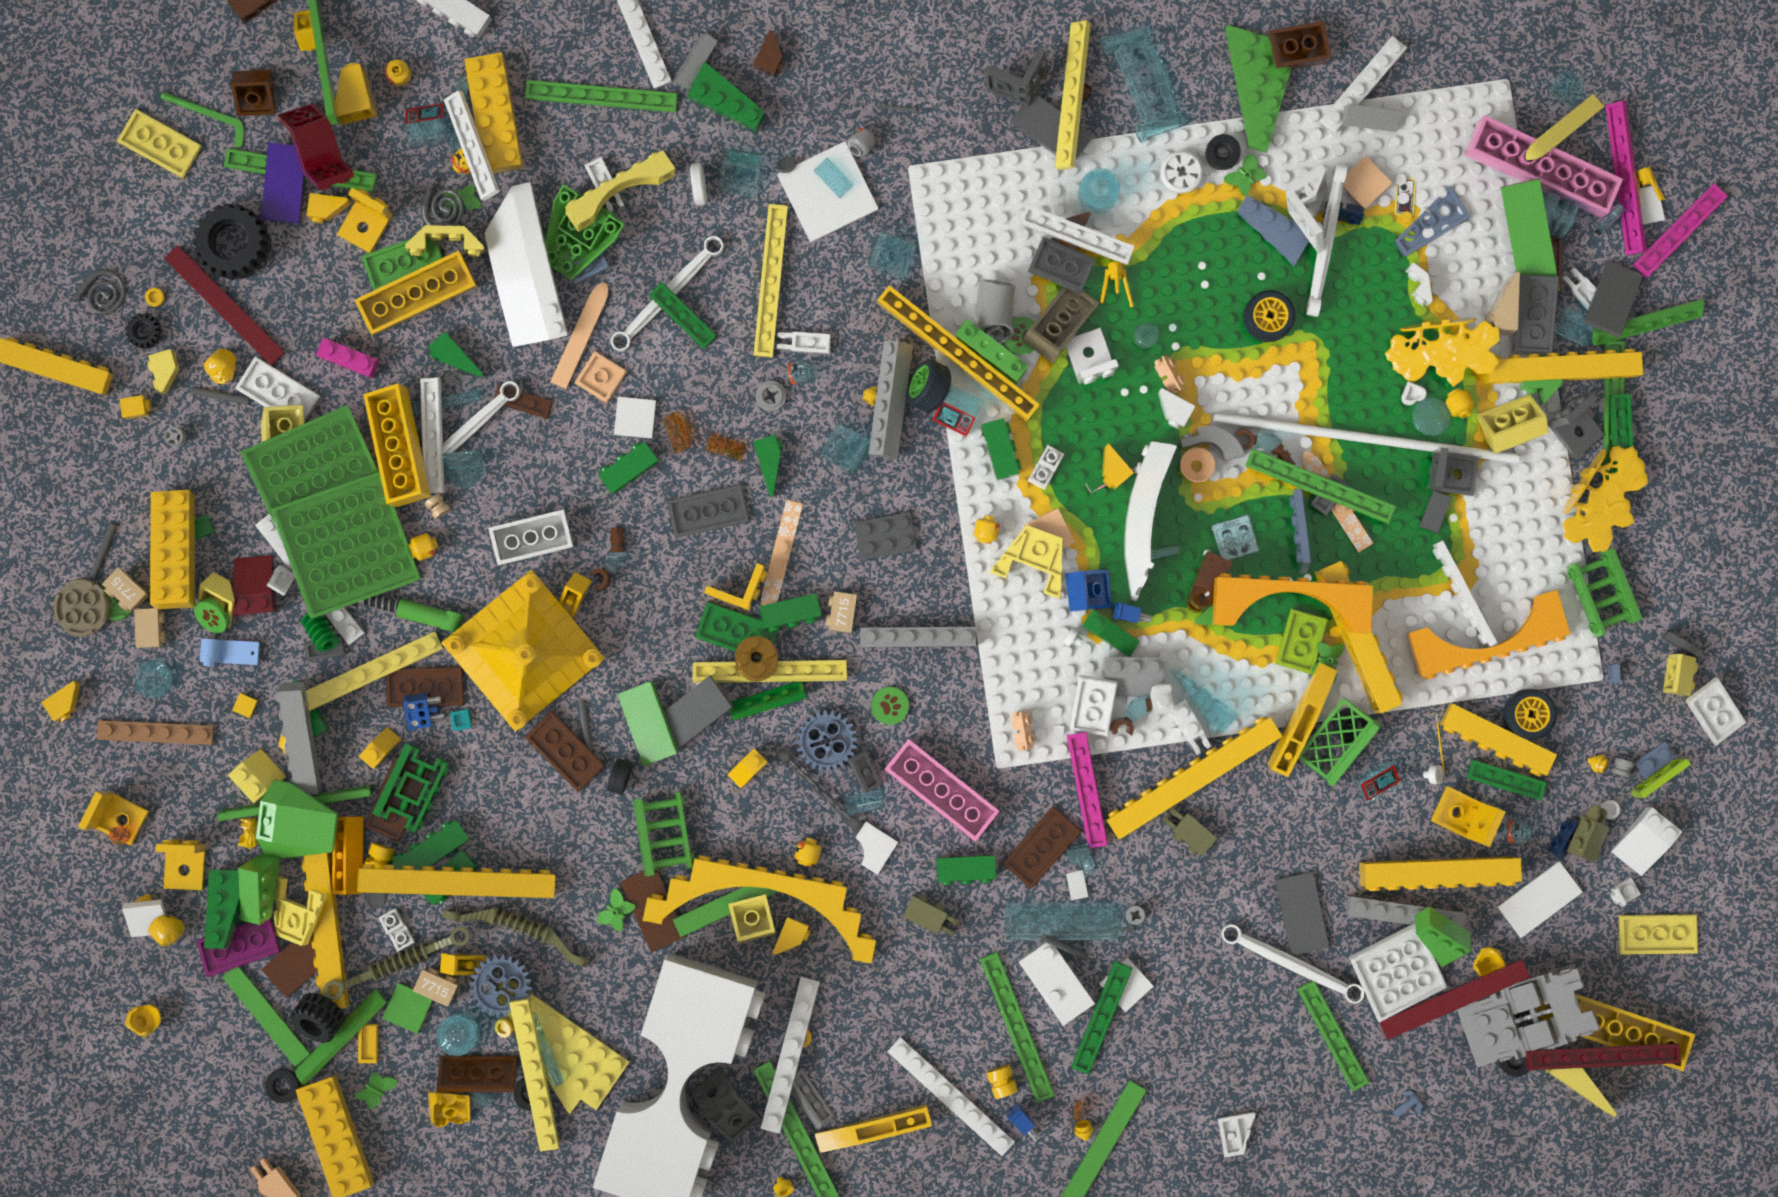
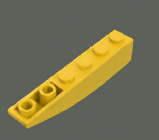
M1319 662L1282 734L1283 737L1278 741L1267 763L1271 770L1289 777L1315 726L1337 670Z
M927 1104L818 1132L815 1133L819 1153L927 1128L932 1126Z

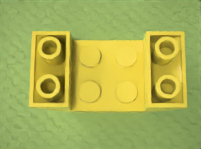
M425 225L405 244L407 252H410L412 256H422V252L427 253V237L431 241H442V238H449V241H461V238H464V251L470 257H480V253H484V246L465 226Z

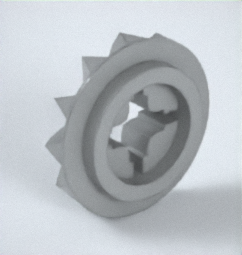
M766 381L758 387L756 401L763 410L770 412L779 410L785 403L786 392L780 383ZM766 389L771 393L779 392L774 396L776 403L770 399L764 401L768 396Z

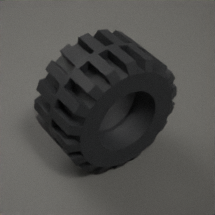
M307 993L292 1011L290 1019L302 1035L315 1042L328 1043L343 1025L345 1016L341 1008L331 999L321 994Z

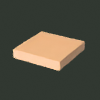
M1365 156L1346 174L1342 188L1365 210L1392 182Z
M594 351L574 383L605 403H608L627 370Z
M1058 508L1023 525L1024 527L1030 525L1062 537L1063 548L1075 543Z

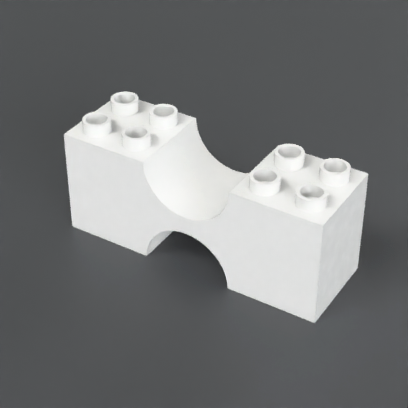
M672 953L664 960L641 1036L651 1040L662 1051L668 1067L667 1085L665 1090L657 1097L641 1103L624 1101L617 1110L595 1178L594 1189L620 1197H702L707 1179L698 1177L700 1168L710 1171L719 1142L709 1139L712 1129L700 1123L691 1113L686 1101V1083L688 1077L695 1070L706 1064L716 1062L731 1064L735 1055L746 1056L754 1030L744 1026L747 1017L757 1020L766 994L756 990L759 981Z

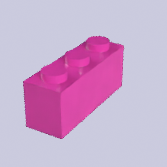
M326 338L322 339L316 356L371 379L374 378L380 363L379 360Z

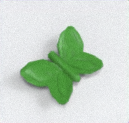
M1248 154L1244 158V169L1242 167L1238 168L1240 173L1232 172L1224 177V181L1227 184L1238 186L1243 196L1248 195L1250 183L1254 184V180H1261L1267 176L1262 169L1257 167V160L1252 154Z
M474 185L466 186L462 191L460 189L457 190L463 201V208L464 205L468 210L482 208L478 198L474 197ZM445 193L444 197H452L457 202V206L459 208V202L457 198L453 194ZM447 200L444 206L451 207L453 213V204Z
M1319 642L1317 645L1320 657H1318L1319 662L1336 670L1334 665H1338V661L1334 659L1341 656L1344 645L1335 644L1330 647L1325 643ZM1319 662L1315 663V665L1312 667L1311 672L1313 674Z
M615 888L610 894L611 905L608 904L606 906L609 910L600 912L597 922L604 925L611 924L619 932L623 930L622 918H625V914L633 911L636 906L631 902L624 901L621 892Z
M373 1072L369 1080L370 1084H367V1088L359 1091L355 1097L360 1100H366L369 1109L373 1110L380 1104L381 1099L379 1095L384 1096L385 1093L383 1091H388L396 1086V1079L392 1077L382 1078L380 1074Z

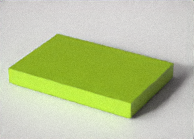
M1290 609L1275 664L1313 675L1311 669L1317 662L1319 654L1317 645L1323 640L1328 619Z
M1675 758L1631 790L1632 795L1636 798L1647 797L1690 766L1691 763L1686 758Z

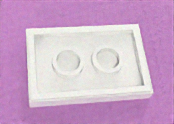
M1079 675L1070 722L1071 731H1087L1090 734L1108 736L1117 680Z
M1716 677L1685 700L1710 740L1716 746L1747 723L1721 681Z

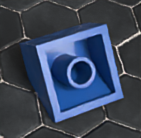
M1108 569L1066 573L1070 612L1112 608Z

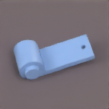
M201 639L200 662H203V666H215V663L259 665L260 642Z

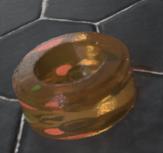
M116 826L110 831V841L115 845H124L130 839V831L125 826Z
M1081 1101L1075 1102L1073 1115L1075 1121H1081L1083 1102Z

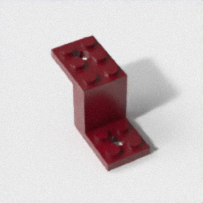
M314 103L277 115L279 122L290 132L303 175L318 190H327L337 183H347L351 178L355 177L353 170L341 159L333 129L326 114Z

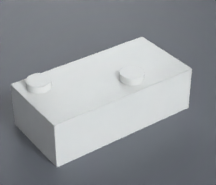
M564 509L488 528L497 565L499 566L574 547Z
M1043 942L1018 960L1063 1026L1095 1004L1056 947Z

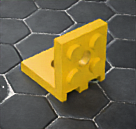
M351 188L348 195L355 203L337 235L371 253L393 214L388 209L389 206L381 199L375 197L373 200V197L363 189L358 188V190ZM360 223L368 224L366 232L361 233L358 231Z
M756 564L743 599L706 586L704 593L750 610L753 600L757 601L760 595L759 584L760 582L764 583L768 572L765 571V566Z
M1446 786L1431 822L1471 841L1490 847L1506 812L1481 803ZM1455 807H1458L1459 814L1454 817L1452 811Z
M111 791L95 792L78 827L83 830L98 829L114 837L115 833H118L119 839L123 833H126L128 839L126 840L122 837V842L132 846L150 811ZM122 814L126 815L128 819L125 825H121L118 822V818Z
M179 839L162 840V843L156 844L155 852H166L164 889H204L206 844H198L199 840H187L179 843ZM183 864L187 865L190 869L189 874L186 876L180 873V867Z

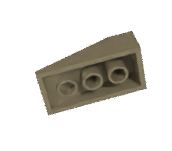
M1063 287L1029 328L1022 342L1051 363H1054L1100 303L1083 291L1081 294H1078Z

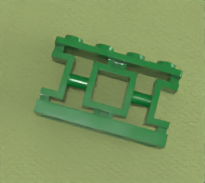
M406 742L372 814L387 820L390 811L407 818L408 821L404 828L415 833L416 829L421 830L425 821L422 818L425 811L429 813L433 804L430 801L433 794H438L442 785L439 784L441 776L446 777L450 767L447 766L448 761L437 757L434 765L416 758L420 749ZM412 752L414 754L411 761L419 764L415 774L405 770L403 777H401L399 774L409 753ZM439 764L442 767L430 790L428 789L430 781L423 778L422 775L426 768L436 771ZM407 776L425 784L418 800L399 793ZM393 787H395L397 790L394 796L403 800L398 809L389 805L385 812L383 808ZM421 800H424L425 803L415 824H411L414 816L405 812L409 803L419 807Z

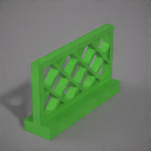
M1343 697L1306 743L1299 759L1324 777L1327 783L1334 786L1380 729L1382 723L1372 719ZM1343 704L1347 705L1351 709V715L1340 716V707ZM1362 717L1368 721L1365 727L1356 728L1355 718ZM1352 718L1353 728L1342 729L1341 719ZM1338 720L1340 730L1329 731V721ZM1354 732V741L1344 743L1343 733ZM1340 733L1341 743L1331 744L1329 734ZM1327 735L1328 744L1317 745V736ZM1342 746V756L1333 757L1331 747ZM1329 748L1330 758L1319 759L1318 749ZM1315 749L1316 759L1309 760L1303 754L1306 750ZM1320 762H1331V769L1328 773L1320 768Z

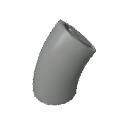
M980 279L977 297V327L998 343H1004L1014 333L1013 303L1016 285L997 280Z

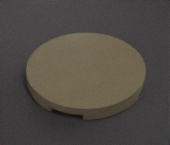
M75 579L67 582L60 592L56 594L53 607L54 616L68 634L80 637L90 636L100 631L106 624L110 613L109 598L98 583L88 579Z

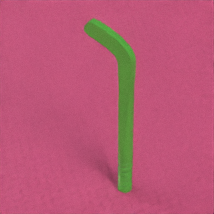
M162 92L161 99L234 126L235 148L242 147L244 128L240 120Z

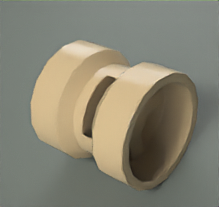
M441 493L432 496L424 503L427 508L431 509L434 519L440 518L451 510L449 505L444 503Z

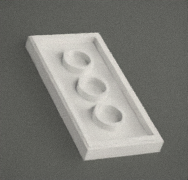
M256 356L235 388L264 407L302 404L304 422L321 397Z
M1557 861L1498 905L1497 908L1517 935L1522 938L1580 895L1582 891L1561 862Z

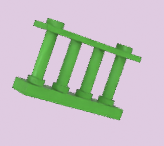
M966 319L955 334L960 342L1013 384L1017 385L1027 372L1026 369L1029 365L968 319Z
M1614 548L1600 552L1601 558L1582 567H1579L1578 563L1566 566L1568 577L1574 584L1589 621V629L1595 637L1606 635L1604 628L1620 621L1626 620L1630 624L1643 619ZM1602 566L1606 567L1608 577L1586 585L1582 574ZM1609 584L1613 585L1615 595L1595 603L1593 602L1590 592ZM1616 602L1621 604L1622 613L1601 621L1597 610Z
M674 792V799L646 803L642 802V798L632 800L645 876L654 875V871L657 868L686 863L687 869L692 868L694 854L689 850L683 813L685 799L684 795H680V792ZM673 806L677 808V818L655 822L645 820L644 813H647V811ZM676 825L680 826L681 837L652 841L648 838V832H651V830ZM683 845L684 856L656 861L652 859L651 851H654V849Z

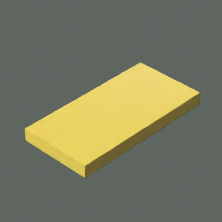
M137 109L134 110L117 140L118 143L183 179L202 148V145Z
M1697 914L1619 915L1620 954L1698 953Z

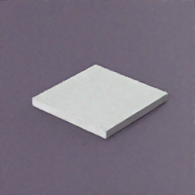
M846 141L797 164L795 169L789 173L780 172L777 174L810 243L879 210L848 149Z
M1415 923L1349 956V960L1379 1023L1448 988L1434 956L1416 935Z

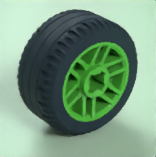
M934 360L922 362L915 369L909 380L906 392L908 403L924 412L936 410L943 403L950 389L951 372L949 368Z

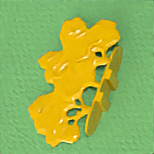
M1448 316L1439 322H1434V319H1426L1422 324L1399 328L1401 331H1416V334L1409 340L1401 335L1393 336L1390 340L1391 348L1385 352L1387 360L1392 362L1393 370L1398 374H1402L1411 383L1423 377L1429 366L1436 367V374L1442 378L1446 377L1447 381L1454 387L1464 379V372L1467 367L1474 370L1477 374H1491L1494 372L1499 360L1489 349L1500 341L1499 328L1493 327L1487 321H1483L1475 329L1469 330L1465 327V324L1476 321L1477 318L1475 317L1453 320V316ZM1459 325L1460 329L1458 334L1454 336L1446 334L1444 327ZM1438 327L1439 338L1437 340L1428 341L1423 337L1424 329ZM1465 333L1470 335L1469 339L1466 338ZM1417 339H1420L1417 349H1411L1413 342H1417ZM1422 340H1424L1427 344L1423 345ZM1406 342L1410 343L1408 347L1405 346Z
M1620 446L1613 447L1609 455L1611 462L1601 466L1606 456V450L1603 449L1597 454L1590 466L1581 471L1580 476L1582 479L1578 484L1571 487L1569 492L1572 495L1563 509V514L1569 513L1574 507L1577 509V514L1574 517L1568 518L1563 522L1564 538L1574 544L1587 538L1593 552H1604L1609 549L1613 540L1612 526L1616 525L1624 528L1635 523L1633 515L1629 512L1631 509L1630 501L1624 498V494L1627 491L1640 490L1649 482L1645 472L1644 461L1637 457L1638 451L1634 446L1627 449ZM1610 467L1618 468V471L1610 474L1606 472V469L1609 471ZM1596 472L1602 473L1603 483L1599 488L1589 485ZM1605 475L1609 476V480H1606ZM1585 489L1589 490L1590 494L1587 504L1578 503ZM1581 510L1586 513L1585 516L1581 514Z

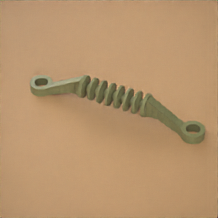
M499 907L463 915L449 909H444L442 914L443 918L459 923L482 920L493 926L498 921V928L504 923L506 931L512 926V933L520 929L521 936L527 931V938L534 934V940L536 941L541 936V943L554 945L571 963L583 967L588 966L590 959L572 953L556 932H554L551 925H547L543 929V923L540 922L536 927L534 919L530 924H528V917L523 922L521 921V915L513 919L514 912H511L507 917L505 909L499 914Z
M456 927L452 930L450 937L428 946L420 942L419 950L413 945L412 953L406 948V955L399 951L398 958H396L392 954L390 962L385 957L383 965L378 960L376 961V968L373 964H368L369 971L343 982L331 980L326 983L324 994L331 1000L338 999L343 995L345 989L370 978L378 982L379 974L385 979V972L392 976L393 969H395L399 973L401 965L406 970L408 962L413 967L415 966V959L418 963H422V956L426 960H430L429 953L451 944L463 946L470 940V932L465 927ZM457 931L465 933L466 938L464 941L459 942L456 940L455 934ZM335 984L339 987L337 995L330 994V985Z

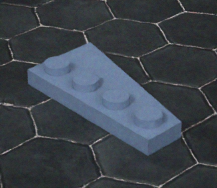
M1451 186L1445 190L1447 195L1444 198L1438 197L1427 208L1431 214L1425 210L1395 240V244L1404 258L1470 219L1468 212ZM1441 206L1448 207V216L1443 217L1439 214L1438 210ZM1457 207L1460 208V210H1461V212H1462L1463 214H1460V213L1458 212ZM1430 216L1429 219L1423 220V217ZM1444 225H1450L1445 229L1441 230ZM1432 228L1434 235L1430 238H1425L1423 230ZM1412 230L1415 235L1409 236L1408 233ZM1406 236L1407 238L1413 239V240H1412V241H1406V240L1404 239V237Z
M1247 195L1237 213L1252 228L1256 229L1267 242L1272 244L1294 267L1309 240L1296 222Z
M1294 489L1292 496L1289 497L1290 508H1293L1292 525L1295 527L1296 560L1298 563V573L1306 574L1311 559L1302 489Z

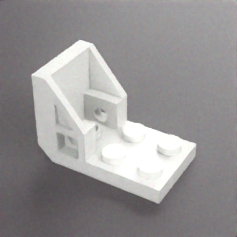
M1322 164L1288 183L1286 190L1288 213L1318 254L1325 250L1324 242L1326 241L1323 235L1325 230L1322 224L1314 219L1320 211L1328 190L1326 169Z

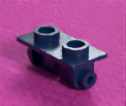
M1340 202L1337 221L1360 225L1364 216V208H1361L1360 205L1347 203L1346 209H1343V202Z
M1567 818L1561 824L1556 838L1551 841L1548 851L1560 859L1566 857L1570 845L1568 840H1572L1579 823Z

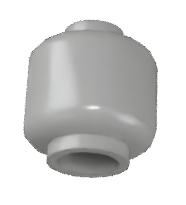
M864 128L856 129L848 139V149L855 156H866L876 144L873 132Z

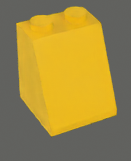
M349 63L345 68H341L335 99L338 123L340 125L378 116L367 72L357 63Z

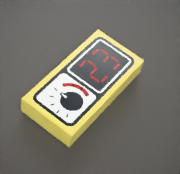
M1406 178V182L1402 186L1396 185L1394 215L1401 216L1403 212L1408 211L1414 216L1416 182L1413 178ZM1400 193H1407L1409 195V201L1406 204L1398 202L1397 197Z

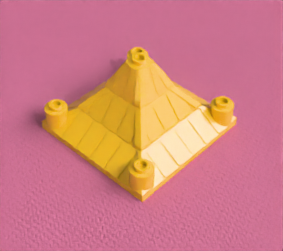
M532 569L441 642L515 732L524 727L531 718L605 659Z

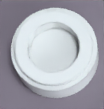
M1606 800L1600 806V808L1607 810L1606 819H1615L1620 814V806L1616 801Z

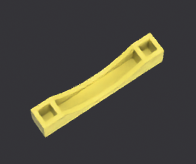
M663 150L659 153L654 152L645 161H639L626 172L621 171L614 179L602 182L595 190H588L581 198L571 200L565 206L566 215L579 232L595 223L602 206L616 193L636 185H660L675 176V167Z

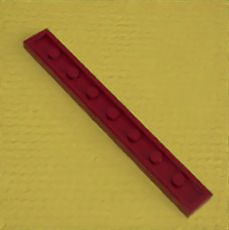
M178 245L164 258L271 366L285 354Z
M1519 959L1403 1010L1380 1022L1381 1028L1387 1040L1526 980L1530 978V975L1523 960Z
M1680 1044L1525 1051L1527 1071L1681 1063Z

